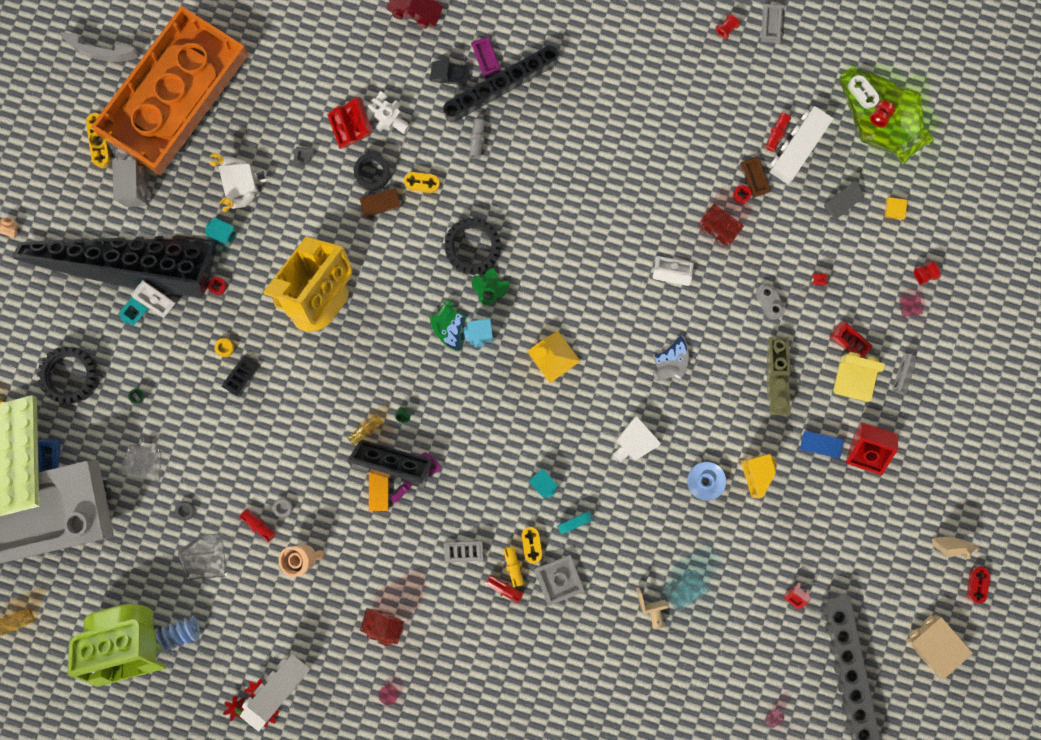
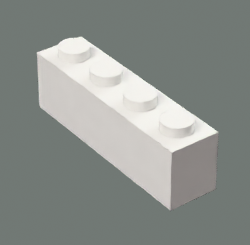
M816 106L811 111L807 109L801 118L803 120L801 126L796 125L791 135L793 138L791 141L786 140L780 149L783 151L781 156L778 157L776 155L771 162L772 169L770 173L786 184H789L834 118Z
M293 654L288 660L284 658L276 668L279 670L276 673L272 671L265 680L267 684L265 686L261 684L254 692L256 696L253 699L249 697L242 706L244 711L240 717L258 732L310 670Z

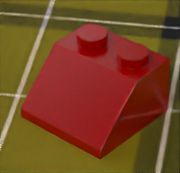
M861 422L853 435L845 464L882 476L898 451V434Z

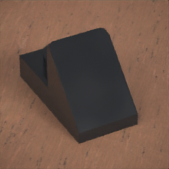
M450 59L432 62L430 81L467 86L469 66L452 64Z

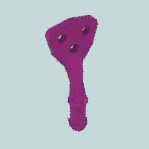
M427 452L422 453L421 457H428V459L433 460L429 476L441 470L440 464L433 456ZM402 484V487L392 495L391 501L393 503L399 502L410 491L409 489L412 485Z

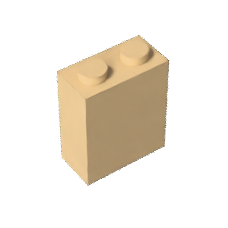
M937 615L929 616L924 620L922 627L914 629L909 634L910 637L906 641L938 677L945 679L973 653L942 617Z

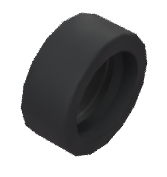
M366 153L355 162L353 168L354 177L363 189L378 191L389 182L390 168L381 155ZM374 161L382 166L383 175L379 181L369 183L362 178L361 169L367 162Z

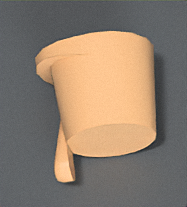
M309 545L287 547L279 556L280 569L290 577L303 575L315 565L316 560L323 559L324 552L322 550L315 552Z

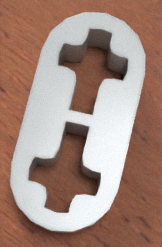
M858 75L849 81V91L863 108L871 109L877 105L879 95L866 78ZM859 81H860V82H861L860 88H859V87H858V88H855V87H854V85L856 84L855 82H859ZM872 96V103H867L865 101L867 100V97Z

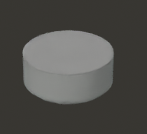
M278 499L273 504V512L277 517H288L293 512V504L289 499Z

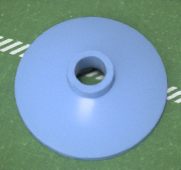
M702 462L690 470L687 484L690 492L696 498L710 501L718 498L723 493L726 486V477L718 465L711 462ZM705 477L709 480V483L707 485H704L702 483V480Z

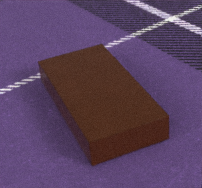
M759 156L740 163L747 186L751 190L752 199L771 192Z
M396 188L359 199L365 218L401 208Z

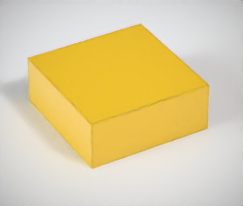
M888 197L886 199L885 218L904 220L906 218L907 200Z

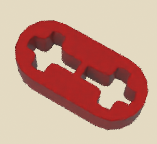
M975 566L970 570L967 597L971 602L982 604L987 600L990 573L986 568ZM979 572H980V573H982L984 576L978 578V577H976V573H979ZM978 591L981 593V597L973 596L974 592Z

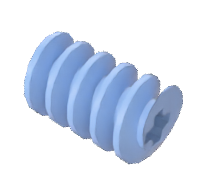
M191 616V622H189L188 618H184V625L179 620L176 622V627L173 623H170L169 630L166 626H162L161 633L158 628L154 629L156 631V642L162 646L163 651H168L170 648L174 649L177 645L183 646L184 643L188 644L192 640L197 641L200 636L199 624L194 616Z

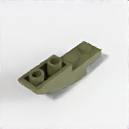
M788 337L768 338L767 399H769L770 415H790Z

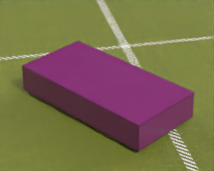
M489 36L471 42L484 79L502 71Z

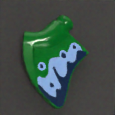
M446 300L437 314L429 316L430 324L436 337L444 345L458 352L461 350V328L466 316L453 310L454 303Z

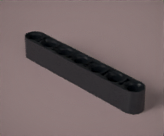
M548 45L447 101L443 106L446 120L456 122L553 68L558 63V49ZM552 54L555 58L549 60L545 56ZM531 63L538 64V67L532 69L529 67V65ZM520 72L522 76L515 78L513 73ZM499 81L506 83L503 87H499L496 84ZM487 90L490 93L487 96H482L480 92ZM467 99L473 100V103L471 105H465L464 101ZM451 108L457 110V112L453 115L447 113V111Z

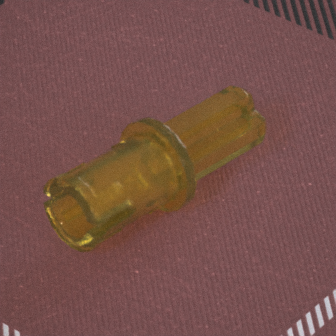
M376 413L364 424L361 423V427L349 435L348 440L351 444L355 445L365 436H370V433L384 422Z

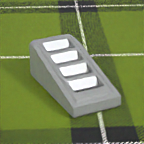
M482 540L444 543L445 563L483 561ZM474 545L477 548V556H473ZM457 546H461L462 557H458ZM465 546H469V557L465 555ZM450 547L454 549V558H450Z

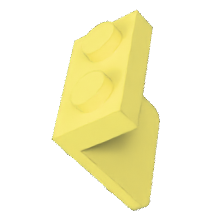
M853 352L841 356L833 392L837 395L865 402L871 401L877 373L884 370L885 364L880 363L879 359L868 357L867 359L860 358V354Z

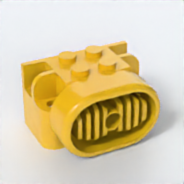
M306 236L263 293L273 297L275 307L284 310L298 329L306 332L318 331L328 326L346 303L349 295L346 284L352 276V266L342 246Z

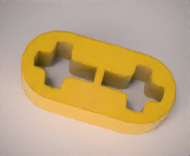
M410 172L404 177V184L411 191L435 193L440 187L439 179L432 174ZM415 177V180L420 183H414L413 186H410L408 180ZM430 180H433L436 185H433L432 188H429V186L427 184H423V182L429 183Z
M526 527L522 532L524 554L529 563L535 564L542 558L539 533L534 527ZM528 530L536 533V536L533 537V544H530L529 539L525 538ZM531 546H534L535 552H539L536 560L528 557V554L531 553Z

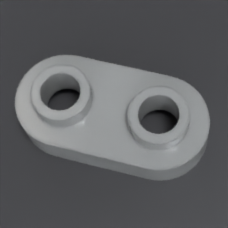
M768 283L760 285L756 290V298L766 317L771 320L781 318L784 315L785 307L776 289ZM764 290L770 292L769 296L764 295ZM774 306L778 308V313L773 312L772 308Z

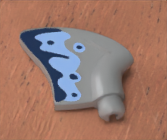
M679 336L663 352L653 355L658 371L653 372L655 381L675 378L680 381L683 378L689 361L688 348L683 336Z

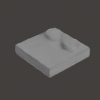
M571 555L534 569L548 606L585 592Z

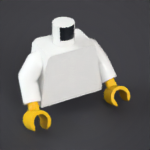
M212 153L209 156L217 160V162L211 161V166H216L219 163L221 165L219 166V171L226 198H222L219 204L224 203L227 205L223 207V212H227L230 207L232 209L246 207L255 198V195L259 193L257 184L267 182L265 171L254 173L253 167L246 161L234 157H221L219 153Z

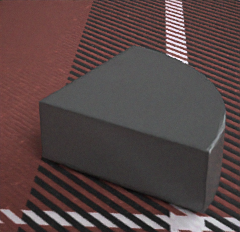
M296 147L293 166L298 167L309 163L314 157L315 149Z

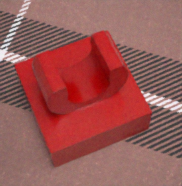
M800 583L787 591L783 597L798 610L809 604L811 600L809 596L810 591L807 589L803 592L800 589Z

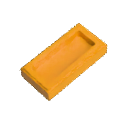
M369 473V511H389V478Z

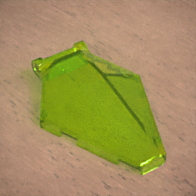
M854 66L840 76L839 81L861 142L893 153L901 164L908 162L909 158L925 145H930L934 142L933 136L924 128L921 93L909 88L903 89L896 86L895 82L870 71L866 73ZM860 75L866 78L878 93L879 102L888 101L895 106L896 111L886 127L879 128L870 121V115L876 110V106L871 109L863 108L849 91L848 83L853 77ZM855 82L854 87L860 88L861 82ZM867 97V100L865 101L867 103H872L873 97ZM920 135L922 139L904 152L903 149Z

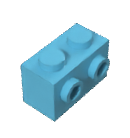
M490 319L467 322V327H464L466 341L469 340L470 345L478 348L485 347L486 343L493 342Z

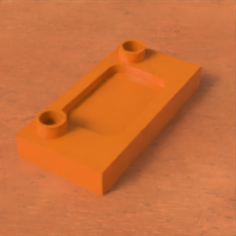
M180 6L92 124L91 128L98 136L161 176L247 58L248 53L245 46L188 9Z

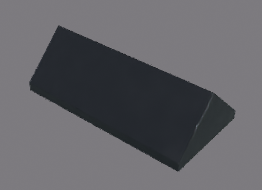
M360 439L349 456L348 463L352 468L425 489L433 460Z

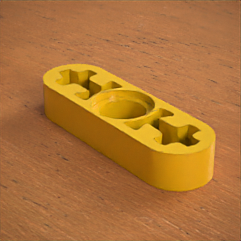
M91 113L86 118L91 160L97 167L106 168L111 164L109 142L103 139L101 145L94 144V139L98 135L91 126L100 114ZM97 150H101V154L105 157V159L102 160V163L98 161V159H100L101 156L100 152Z

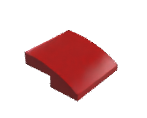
M355 97L346 105L338 106L327 114L339 149L348 147L373 133L361 97Z

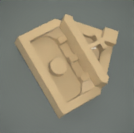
M955 537L932 539L933 546L947 557L963 555L965 558L971 559V554L980 550L978 545Z

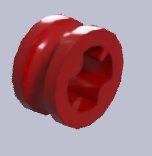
M745 185L738 186L733 193L734 200L739 204L746 203L751 197V190ZM740 190H743V193L747 194V196H745L744 199H742L741 196H738Z
M828 274L811 275V278L814 279L812 282L813 286L829 285L827 278H829Z
M213 277L208 282V289L215 295H221L226 291L227 284L222 278ZM217 281L220 284L222 283L218 291L215 288L213 289Z

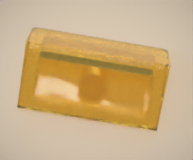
M27 608L0 619V636L34 623L35 618L32 610Z

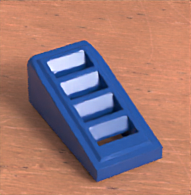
M40 439L38 441V472H43V469L52 470L59 467L61 440ZM44 454H52V457H44ZM52 462V465H44L43 463Z

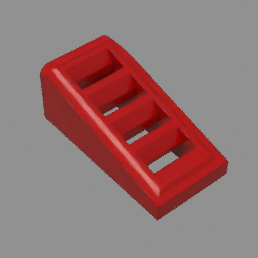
M847 322L838 323L829 335L834 342L848 352L860 354V358H865L873 347ZM851 335L849 340L846 342L845 340L847 339V337ZM855 340H858V341L855 343V345L852 347L851 345L854 343V341H855ZM861 344H863L864 346H863L862 349L858 352V351H857L858 348L861 346Z

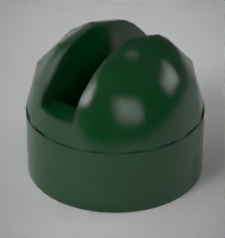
M135 388L129 392L128 399L132 404L139 405L144 401L145 395L142 390ZM136 394L141 400L137 401L132 395Z
M399 407L396 411L395 419L400 423L409 422L411 419L410 409L408 407Z

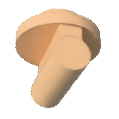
M9 217L0 219V233L16 238L18 235V223Z

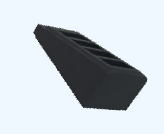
M244 355L221 387L235 396L241 397L261 365ZM246 362L251 365L253 369H248L244 366V363ZM240 369L249 373L247 377L239 372ZM236 375L242 378L244 381L241 383L240 381L235 379ZM231 383L237 384L239 386L238 389L231 386Z

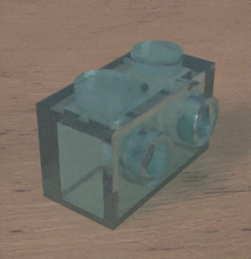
M691 569L681 574V579L676 582L675 580L668 582L665 585V589L662 590L676 612L684 609L710 591L698 571H691Z

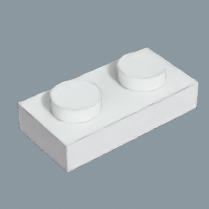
M144 280L131 294L134 299L163 318L176 304L172 299Z

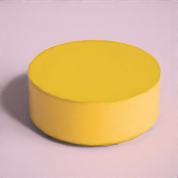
M221 338L215 343V352L221 357H230L235 351V344L228 338Z

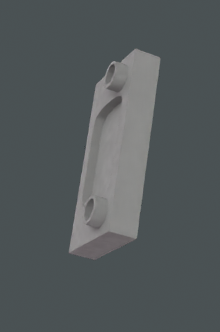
M99 460L84 461L39 472V507L0 516V564L114 537Z

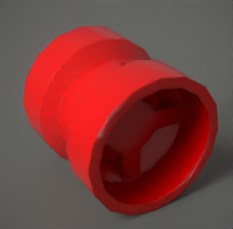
M880 101L876 106V110L870 115L871 123L879 128L886 127L896 111L895 106L888 101Z
M934 261L926 263L924 267L918 266L914 268L915 279L920 285H925L929 280H937L941 277L940 269Z

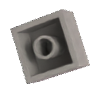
M136 159L112 161L113 199L125 207L148 206V200H150L151 195L148 189L150 173L147 168Z

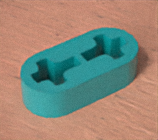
M589 510L557 525L562 535L594 520Z

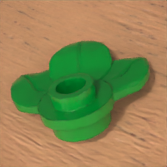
M494 268L485 272L483 277L474 275L472 279L473 290L478 293L480 303L486 306L495 303L497 298L505 296L510 285L509 281H499ZM485 293L490 294L489 300L484 298Z

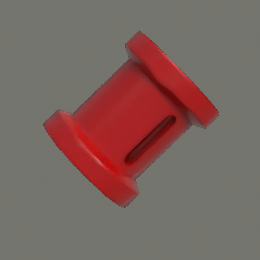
M728 14L726 16L727 19L715 27L716 32L723 39H728L729 34L735 28L738 29L740 27L739 20L732 14Z

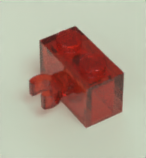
M716 204L711 206L698 223L700 230L704 234L712 235L716 238L715 241L723 247H729L744 227L743 224Z
M366 608L360 631L367 634L366 638L378 640V644L389 646L390 643L398 644L400 636L404 631L403 625L405 621L382 610Z

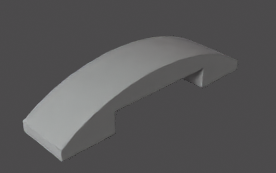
M65 32L60 33V36L75 50L97 60L122 62L133 60L140 56V53L134 47L116 44L113 51L85 45L86 42L79 35Z

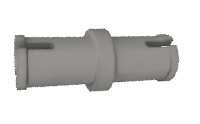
M483 119L473 120L472 135H470V158H481L482 143L485 140L483 136L485 120Z

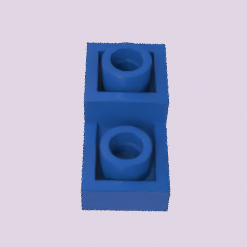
M804 431L800 449L840 459L844 440Z

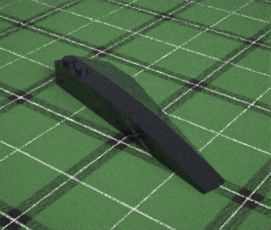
M175 235L172 239L155 236V239L136 237L133 240H126V238L93 239L92 242H84L83 239H78L75 242L64 243V240H56L53 243L29 241L19 242L12 257L13 259L100 282L137 288L142 280L163 293L203 298L210 280L217 241Z

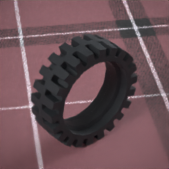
M477 217L461 219L458 223L452 225V228L449 229L445 237L444 246L448 261L456 270L464 274L475 275L487 272L495 265L501 251L499 235L492 224L484 219L481 220ZM470 228L485 232L491 241L489 256L478 264H467L461 261L454 250L457 236L462 231Z
M61 347L47 353L46 358L43 357L41 360L43 364H39L38 367L40 372H37V376L40 377L38 384L42 386L40 389L51 400L64 404L79 403L86 400L87 396H91L93 394L92 391L96 390V382H99L97 375H100L99 370H97L98 365L94 362L95 359L86 351L75 347ZM65 357L79 359L86 369L84 385L72 394L59 392L51 381V371L54 365Z

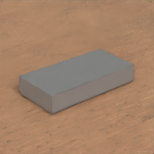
M763 5L761 42L780 43L783 5Z

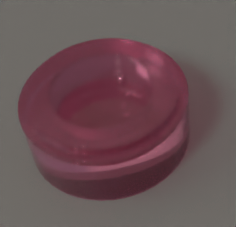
M392 684L384 685L379 691V700L385 705L394 704L399 696L398 689Z
M775 709L766 716L765 722L770 728H774L783 722L785 715L780 709Z

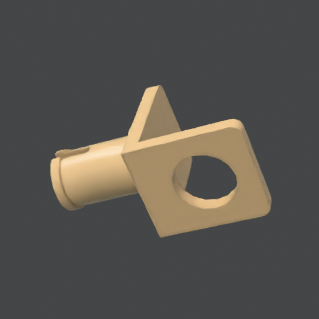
M639 587L636 588L640 608L643 614L650 613L653 629H659L658 624L660 628H663L665 623L661 610L669 608L666 600L644 605L641 590Z

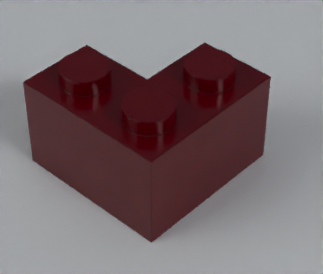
M389 0L386 9L396 19H413L419 27L427 29V27H436L443 6L435 0Z

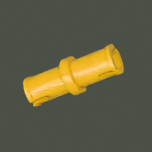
M511 546L502 549L507 563L506 570L510 573L512 586L516 587V585L521 586L525 584L520 570L521 563L518 562L515 547Z

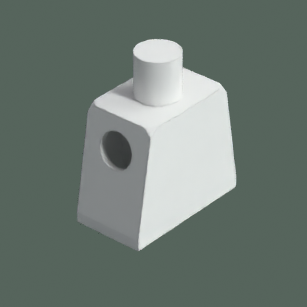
M636 416L616 439L620 448L613 453V456L620 463L627 456L635 461L658 447L661 443Z

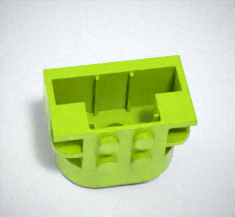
M124 604L100 610L86 616L83 633L75 635L69 644L68 676L99 687L166 669V664L156 660V654L162 652V646L156 643L153 611L144 605Z

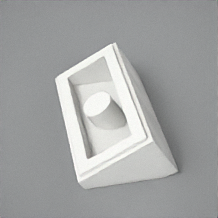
M657 256L653 279L689 286L693 276L694 263Z

